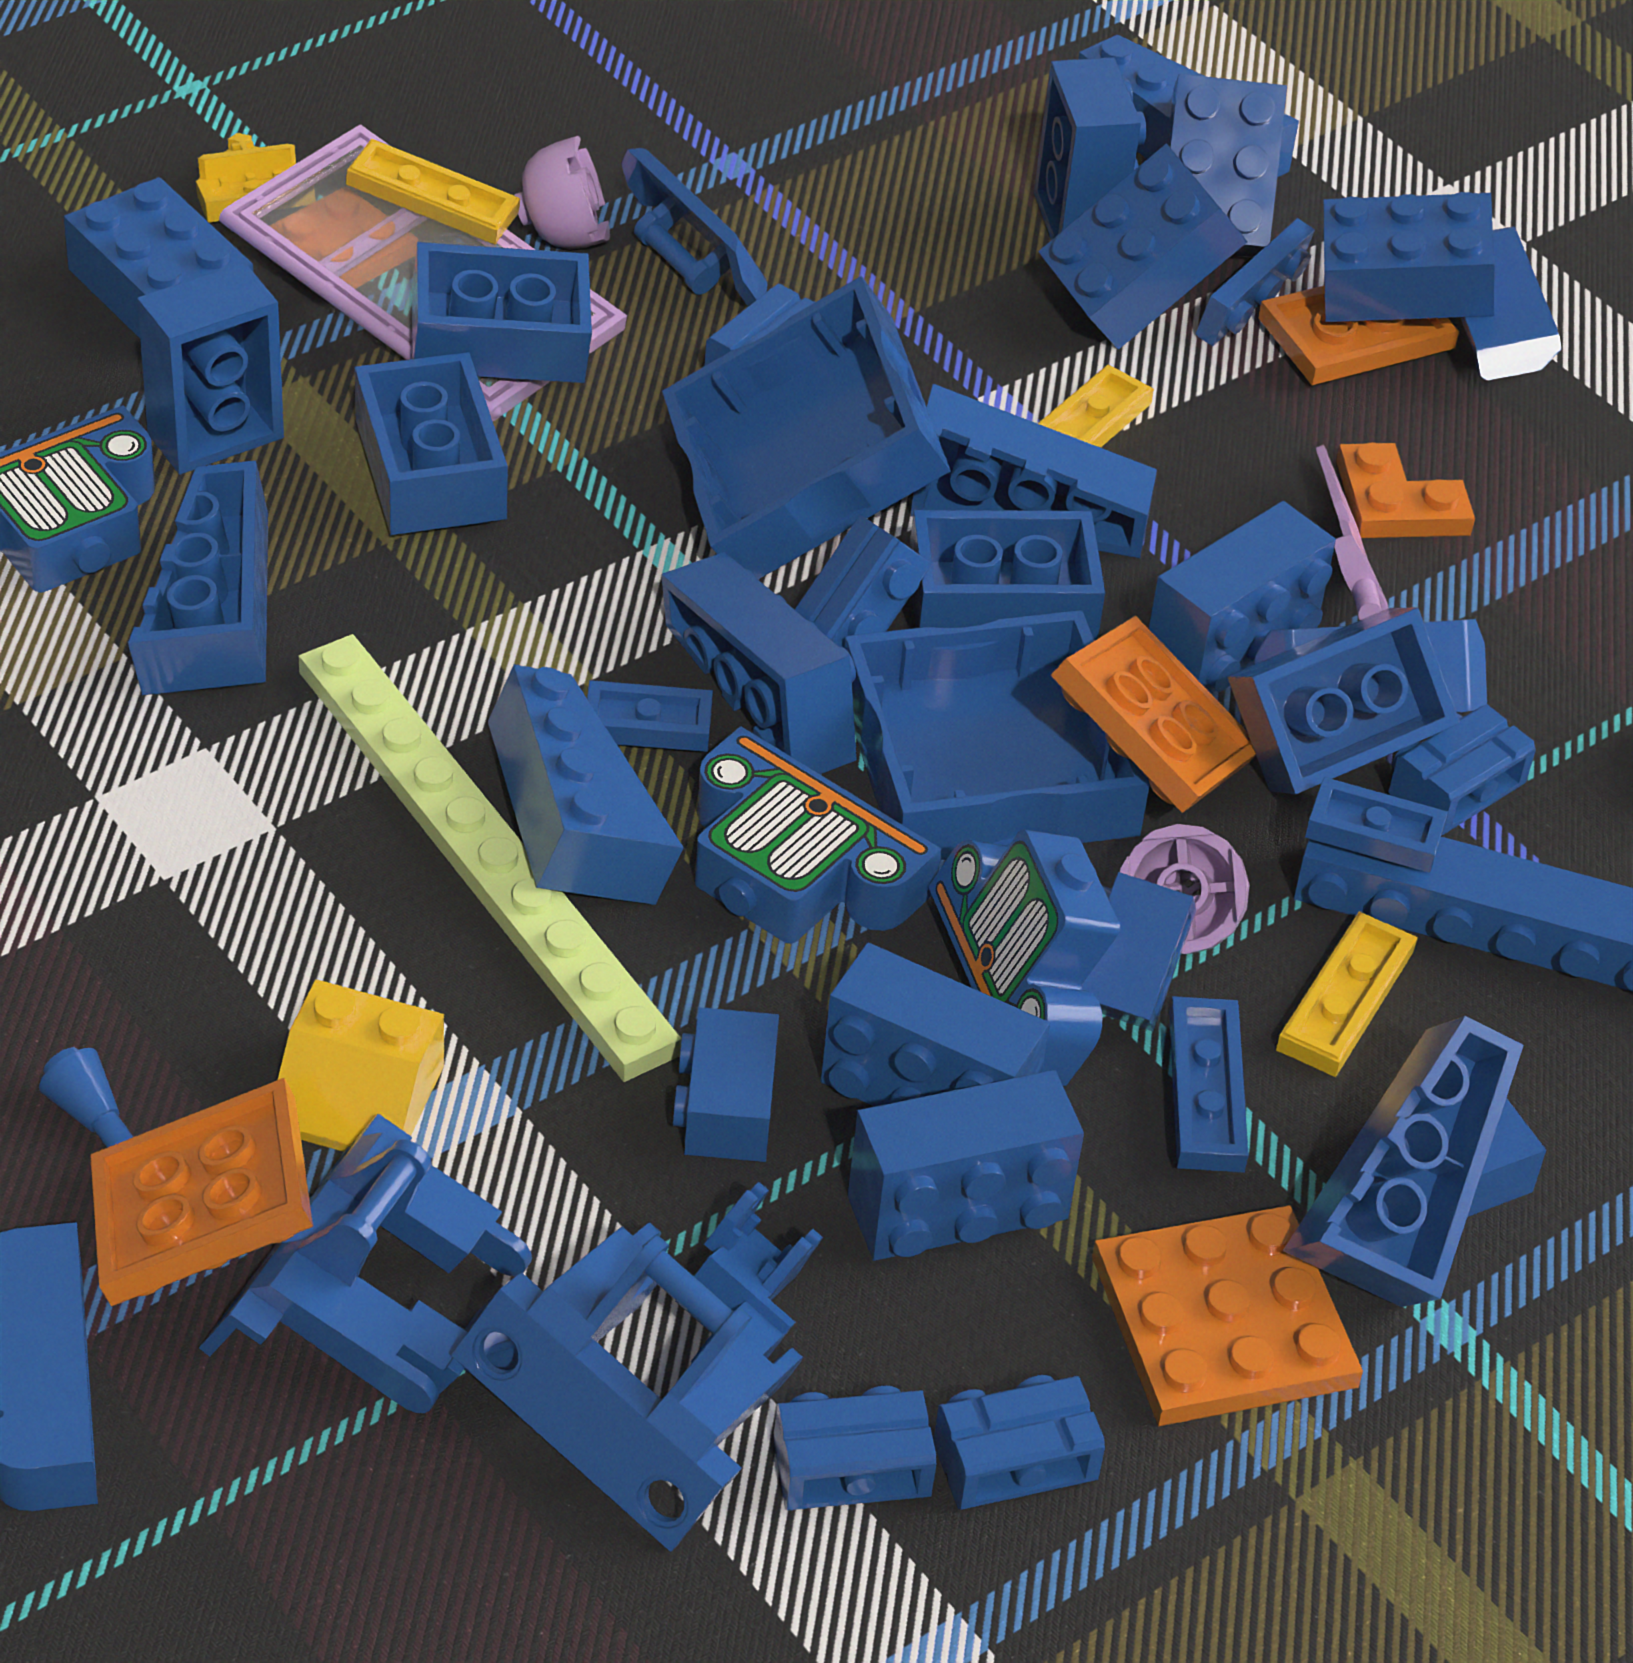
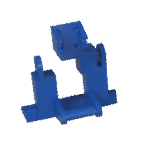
M377 1114L344 1151L310 1197L313 1227L296 1233L286 1241L275 1244L200 1345L199 1349L210 1357L236 1328L261 1345L277 1323L281 1321L400 1406L415 1413H426L434 1406L439 1394L463 1370L468 1371L451 1355L494 1296L476 1312L465 1330L420 1300L409 1310L358 1277L369 1252L378 1240L375 1231L381 1225L447 1273H450L471 1252L498 1272L508 1276H517L521 1272H525L531 1263L532 1254L526 1243L496 1222L502 1211L434 1167L428 1153L420 1145L411 1141L413 1137L380 1114ZM489 1333L484 1341V1351L488 1360L499 1369H514L518 1362V1351L514 1342L503 1333Z
M760 1182L751 1191L747 1190L705 1242L704 1245L713 1254L708 1257L695 1276L690 1274L666 1252L669 1244L660 1237L661 1232L651 1223L646 1224L634 1235H631L624 1227H620L551 1283L544 1292L522 1272L499 1289L451 1355L670 1552L678 1546L720 1491L742 1469L718 1445L781 1387L803 1359L802 1355L794 1348H791L782 1357H778L774 1363L768 1360L771 1353L796 1323L775 1305L772 1300L798 1275L823 1237L812 1229L794 1247L789 1244L781 1252L755 1229L761 1221L755 1214V1211L769 1192ZM657 1284L673 1297L676 1303L712 1333L690 1361L692 1364L663 1399H660L597 1343L639 1308ZM489 1333H503L514 1342L518 1351V1362L514 1369H499L488 1360L484 1351V1341ZM653 1481H669L679 1489L684 1499V1510L681 1516L674 1518L665 1517L654 1509L649 1499V1487Z

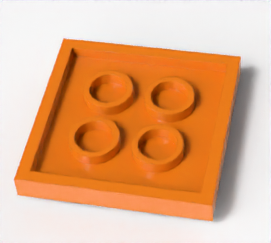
M1134 616L1066 658L1051 674L1062 687L1063 696L1069 704L1078 711L1087 713L1105 732L1106 740L1113 750L1119 755L1131 759L1149 778L1150 786L1156 795L1163 801L1175 805L1182 813L1238 772L1256 756L1249 734L1244 727L1137 616Z
M285 1078L91 1154L99 1287L111 1307L137 1296L152 1294L162 1286L200 1271L218 1268L233 1258L271 1243L286 1241L296 1233L313 1227L296 1100Z
M1291 1205L1095 1241L1092 1259L1158 1426L1359 1388L1363 1374L1362 1367L1318 1267L1283 1251L1299 1226Z

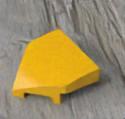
M236 133L228 138V150L200 156L198 158L200 178L196 180V189L206 220L208 222L219 221L220 214L224 208L295 165V145L286 143L256 147L252 141V136ZM314 188L275 213L309 209L315 206Z

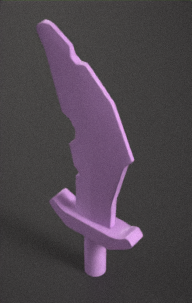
M1323 444L1316 447V451L1343 534L1342 537L1336 539L1335 551L1341 572L1355 600L1359 620H1362L1388 609V604L1368 561L1358 527Z

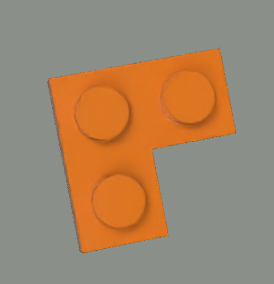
M1371 442L1339 445L1336 463L1349 508L1361 538L1471 536L1475 516L1463 480L1407 481L1395 443Z

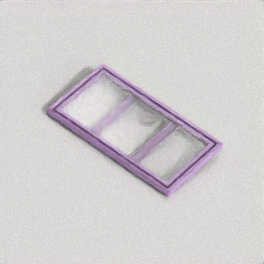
M360 124L224 208L220 214L219 221L403 358L411 360L412 287L417 242L535 249L507 229L495 245L347 185V169L368 142L374 139L387 144ZM591 289L592 337L589 354L625 329L627 318L626 314ZM478 376L492 421L498 419L550 382Z

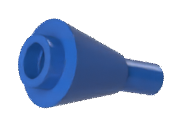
M75 1047L67 1048L54 1055L46 1063L43 1070L44 1075L39 1083V1091L89 1131L96 1132L107 1148L133 1138V1135L119 1117V1109L98 1052L95 1049L84 1048L78 1050Z

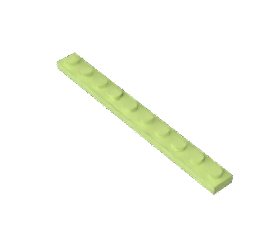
M351 634L299 655V673L622 1081L626 1082L680 1057L682 1038L562 891L536 887L522 841L358 639Z

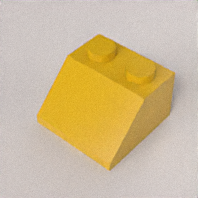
M316 979L290 1028L278 1080L285 1078L295 1096L301 1140L344 1152L377 1114H380L411 1136L444 1068V1014Z

